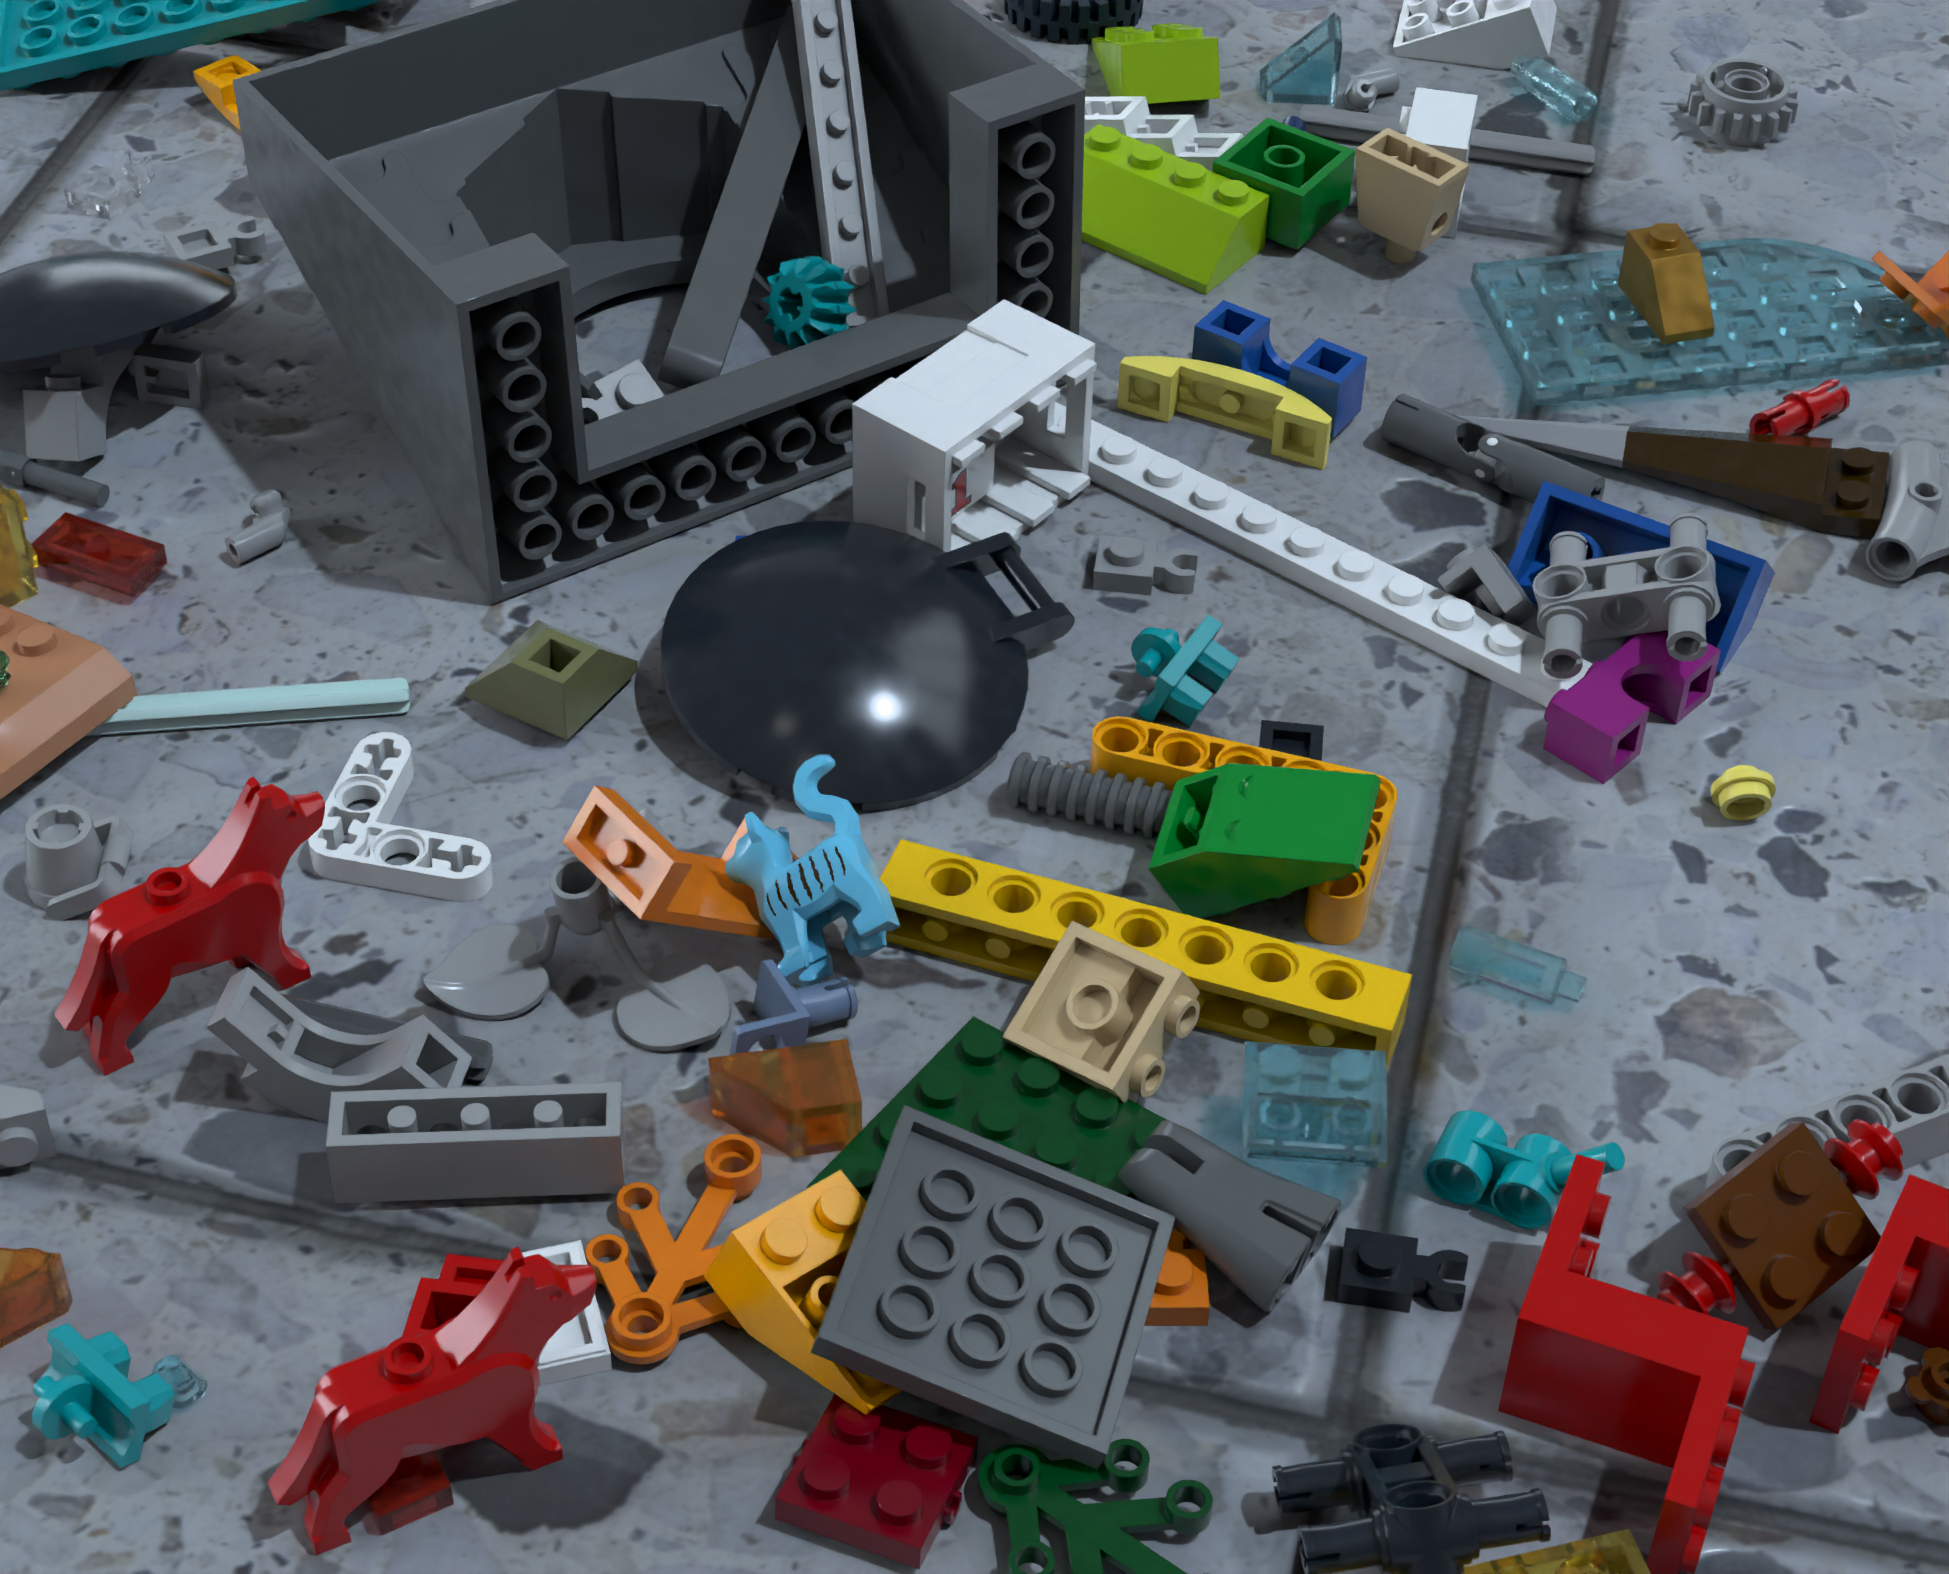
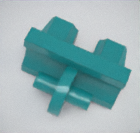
M1208 614L1182 647L1178 642V633L1171 628L1163 630L1161 628L1149 627L1143 629L1135 637L1131 645L1132 657L1137 663L1135 666L1137 673L1143 677H1150L1151 675L1158 677L1155 681L1154 690L1136 713L1152 723L1162 709L1191 727L1211 699L1213 693L1190 678L1189 675H1193L1218 692L1240 660L1236 655L1214 641L1223 626L1221 622Z
M69 1323L48 1330L47 1342L52 1347V1359L42 1378L33 1387V1393L39 1398L32 1412L33 1425L46 1438L53 1440L67 1437L73 1432L82 1439L89 1437L120 1468L139 1461L145 1434L170 1421L174 1399L173 1388L157 1373L131 1383L127 1379L131 1362L127 1345L112 1331L86 1340Z

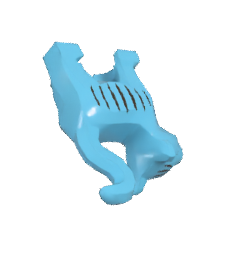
M818 754L806 760L796 771L792 789L796 805L810 819L833 823L835 826L834 835L825 839L800 859L793 862L788 830L785 827H779L774 830L765 826L757 815L751 811L745 815L748 832L737 840L734 855L725 863V873L733 882L746 884L754 890L759 917L773 933L784 953V957L777 964V967L789 985L797 984L803 987L817 984L833 975L832 956L828 950L823 933V927L843 916L849 928L844 938L846 948L850 955L865 958L886 947V931H893L900 927L889 891L878 878V864L863 842L858 814L848 800L833 795L821 794L817 789L818 781L836 765L835 760L829 754Z

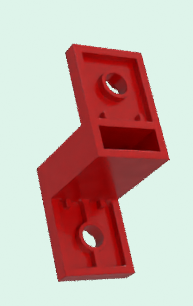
M1576 1154L1517 1319L1498 1411L1673 1468L1643 1574H1678V1571L1695 1574L1721 1486L1724 1468L1727 1465L1742 1412L1740 1409L1728 1406L1727 1403L1743 1408L1756 1364L1741 1359L1749 1328L1591 1278L1601 1243L1588 1240V1237L1600 1238L1612 1196L1599 1193L1605 1162Z
M1911 1174L1908 1176L1840 1325L1809 1421L1836 1434H1839L1850 1406L1860 1411H1865L1881 1371L1869 1364L1872 1362L1880 1366L1883 1358L1888 1359L1897 1335L1929 1348L1939 1347L1949 1351V1189Z

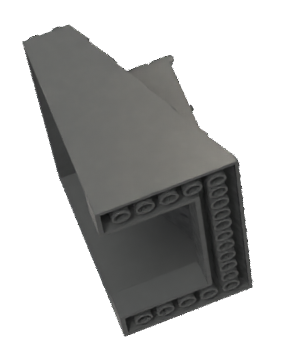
M496 0L233 80L249 182L273 226L283 238L309 288L315 293L359 376H362L391 431L401 443L445 526L449 527L481 588L487 593L492 604L853 466L852 404L889 378H898L966 331L967 324L1004 299L1079 335L1085 89L963 0H851L890 314L590 423L583 417L582 398H591L587 392L592 383L579 371L574 318L595 305L620 295L651 287L691 282L790 0ZM807 125L802 134L748 295L752 298V304L758 310L765 309L768 313L770 312L769 305L761 299L771 294L772 290L767 277L779 273L780 263L790 259L804 258L805 256L822 257ZM1059 379L1056 381V387L1067 382Z

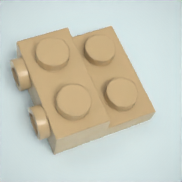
M1071 921L1002 1037L1010 1044L1035 1057L1045 1058L1055 1063L1060 1070L1095 1088L1107 1090L1116 1099L1124 1103L1128 1099L1136 1103L1139 1096L1148 1098L1160 1087L1166 1069L1162 1057L1175 1036L1185 1038L1194 1029L1200 1014V1004L1196 1000L1200 992L1182 970Z

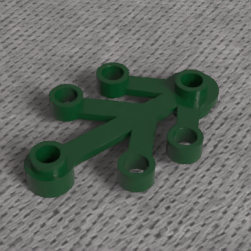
M1119 1439L1110 1443L1107 1456L1098 1470L1072 1459L1049 1460L1041 1451L1034 1447L1023 1444H1010L990 1452L983 1459L978 1472V1488L982 1498L993 1512L1007 1519L1011 1547L1007 1559V1574H1027L1018 1568L1025 1563H1035L1044 1569L1036 1574L1055 1573L1054 1553L1046 1544L1040 1542L1038 1514L1064 1531L1071 1574H1104L1101 1557L1126 1574H1187L1127 1533L1174 1530L1184 1535L1198 1534L1205 1530L1211 1521L1212 1494L1204 1484L1195 1480H1181L1174 1483L1168 1489L1166 1497L1083 1504L1065 1492L1109 1486L1112 1490L1119 1493H1133L1140 1490L1148 1480L1150 1457L1147 1449L1141 1443L1132 1439ZM1127 1461L1135 1464L1137 1468L1131 1471H1124L1115 1467L1114 1464ZM1021 1475L1027 1478L1022 1480H1014L1007 1476ZM1183 1502H1191L1196 1504L1200 1510L1185 1512L1180 1510L1177 1505Z

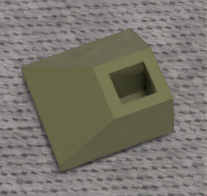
M537 620L466 686L465 692L466 697L568 740L638 671V661Z

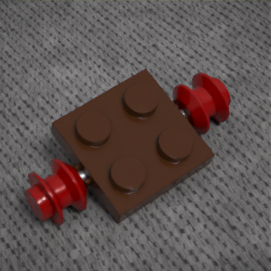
M1855 1119L1847 1127L1850 1142L1846 1144L1839 1139L1831 1138L1825 1142L1823 1152L1804 1122L1788 1124L1683 1207V1210L1716 1258L1713 1260L1692 1251L1683 1254L1684 1274L1680 1277L1669 1271H1662L1658 1274L1657 1282L1661 1292L1657 1294V1299L1709 1315L1708 1312L1714 1307L1723 1313L1731 1314L1737 1307L1733 1286L1735 1285L1764 1329L1778 1330L1875 1251L1881 1236L1853 1195L1873 1200L1880 1192L1876 1179L1879 1175L1891 1181H1897L1903 1176V1165L1900 1160L1903 1157V1150L1900 1143L1883 1125L1879 1123L1870 1125L1863 1120Z

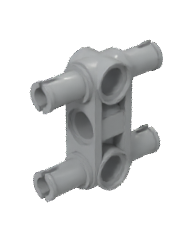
M1682 513L1675 516L1669 524V548L1586 560L1588 553L1587 540L1580 533L1564 531L1552 537L1549 543V550H1551L1550 566L1542 570L1534 578L1532 584L1538 604L1537 628L1545 638V652L1542 663L1546 664L1544 665L1545 672L1558 679H1567L1577 675L1583 667V659L1581 660L1582 642L1668 630L1666 647H1668L1670 656L1680 661H1694L1701 658L1707 651L1706 622L1713 619L1721 607L1715 582L1716 562L1712 554L1706 550V537L1708 535V527H1705L1707 526L1706 520L1701 515L1695 513Z

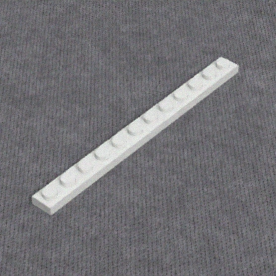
M1055 402L1054 424L1065 430L1066 407ZM1091 419L1088 476L1091 477V481L1545 707L1548 706L1552 697L1559 690H1568L1581 680L1592 665V663L1583 659V667L1574 677L1567 679L1552 677L1545 672L1544 665L1546 664L1542 663L1545 652V640Z

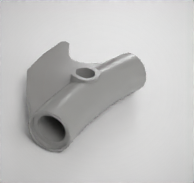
M1921 440L1909 441L1899 445L1893 450L1889 458L1890 479L1886 506L1878 529L1866 549V561L1876 575L1885 580H1906L1913 575L1916 568L1927 562L1949 555V469L1942 464L1941 454L1938 449L1931 443Z

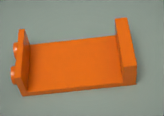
M594 785L562 843L639 919L777 940L759 917L754 890L746 884L733 882L725 873V863L734 855L737 840L748 832L745 818L721 858L678 851L614 789ZM791 851L794 862L799 858Z

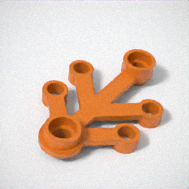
M729 1134L716 1138L707 1146L704 1152L705 1180L708 1186L675 1242L661 1215L660 1196L654 1186L645 1182H633L619 1190L616 1197L618 1221L624 1228L636 1232L656 1274L647 1292H641L630 1272L628 1244L617 1235H599L590 1240L585 1248L587 1265L591 1264L597 1283L604 1284L614 1305V1309L608 1316L605 1324V1334L610 1351L619 1359L632 1364H650L660 1361L676 1348L680 1334L721 1320L730 1326L743 1328L716 1292L684 1302H677L685 1288L707 1281L704 1275L723 1244L707 1249L734 1200H740L750 1195L761 1181V1150L751 1138L738 1134ZM634 1204L648 1205L646 1208L640 1210L629 1208ZM604 1256L617 1257L615 1261L608 1263L598 1261V1259ZM639 1332H649L644 1334H636Z

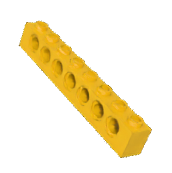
M900 839L879 878L889 891L900 924L899 928L893 931H886V942L1035 982L1071 921H1074L1182 970L1200 992L1196 999L1200 1004V1014L1195 1026L1384 1078L1405 1023L1412 974L902 839Z

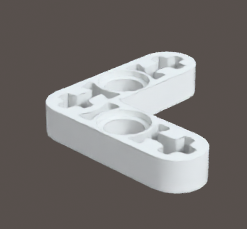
M393 732L371 734L362 739L352 752L325 802V815L322 826L308 839L314 871L321 877L330 880L453 902H469L486 895L492 888L494 876L490 851L482 842L471 838L390 824L413 780L415 772L412 748L409 741L402 735ZM374 768H380V777L375 776ZM361 799H371L378 802L376 806L362 811L347 808L353 801ZM344 833L349 835L350 843H343L345 841ZM398 853H410L417 856L411 863L401 866L385 862L388 857Z

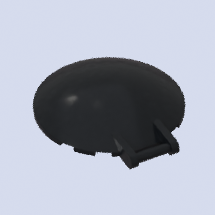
M125 251L75 253L52 257L0 273V374L60 365L59 353L88 346L94 347L96 356L144 344L141 332L162 325L166 326L167 333L180 332L215 316L229 307L238 296L235 280L232 276L221 271L179 258L145 252Z
M848 521L798 522L772 527L738 539L718 550L688 576L677 591L663 625L661 674L670 704L682 726L713 760L732 774L737 776L743 771L771 785V794L795 802L792 788L796 771L806 760L818 754H829L835 760L836 765L818 781L817 789L821 794L848 800L849 803H861V811L895 809L919 804L957 789L978 776L994 762L999 749L1007 741L1011 733L1016 731L1023 714L1029 676L1026 651L1063 637L1073 627L1075 618L1064 603L1055 602L1020 557V546L1011 534L1007 532L999 533L945 552L914 536L871 524ZM1001 571L1030 608L1031 612L1014 617L984 576Z

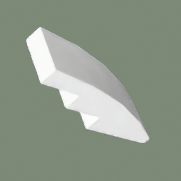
M1146 96L1085 97L1084 134L1098 124L1113 127L1126 136L1146 144L1156 145L1162 151L1189 162L1199 163L1212 171L1213 161L1243 137L1242 133H1198L1194 115H1150Z

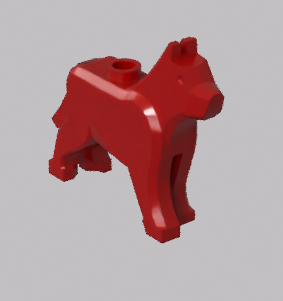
M254 776L249 778L223 826L200 854L178 868L164 867L154 871L149 875L146 882L103 901L93 910L88 920V933L79 965L54 1015L65 1030L78 1032L81 1028L83 1029L84 1034L90 1040L89 1048L92 1060L104 1076L134 1063L133 1055L126 1046L128 1036L159 1003L166 993L171 979L228 960L237 969L251 963L254 964L285 990L311 978L310 967L298 951L285 945L282 934L285 900L281 885L291 856L300 844L308 840L323 824L325 802L318 791L308 794L290 795L273 784L260 787V783Z
M515 1247L510 1251L495 1275L476 1298L457 1316L447 1320L437 1328L416 1336L398 1338L386 1347L340 1363L324 1373L315 1387V1398L300 1434L286 1458L267 1482L277 1505L291 1506L301 1498H304L307 1505L304 1516L305 1530L316 1555L351 1542L350 1533L344 1522L345 1518L389 1479L396 1471L402 1458L486 1437L519 1459L523 1465L532 1471L563 1459L562 1447L552 1426L538 1420L534 1415L535 1399L540 1385L537 1367L540 1355L549 1339L563 1324L572 1320L591 1304L597 1285L596 1275L591 1264L556 1265L540 1254L524 1257L519 1247Z

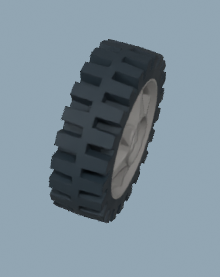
M1004 0L1005 14H1008V20L1012 24L1017 23V29L1024 33L1031 30L1032 37L1041 39L1048 35V42L1059 43L1061 38L1068 39V45H1078L1079 39H1085L1087 44H1092L1091 38L1105 37V28L1135 27L1138 24L1139 18L1141 19L1144 0Z

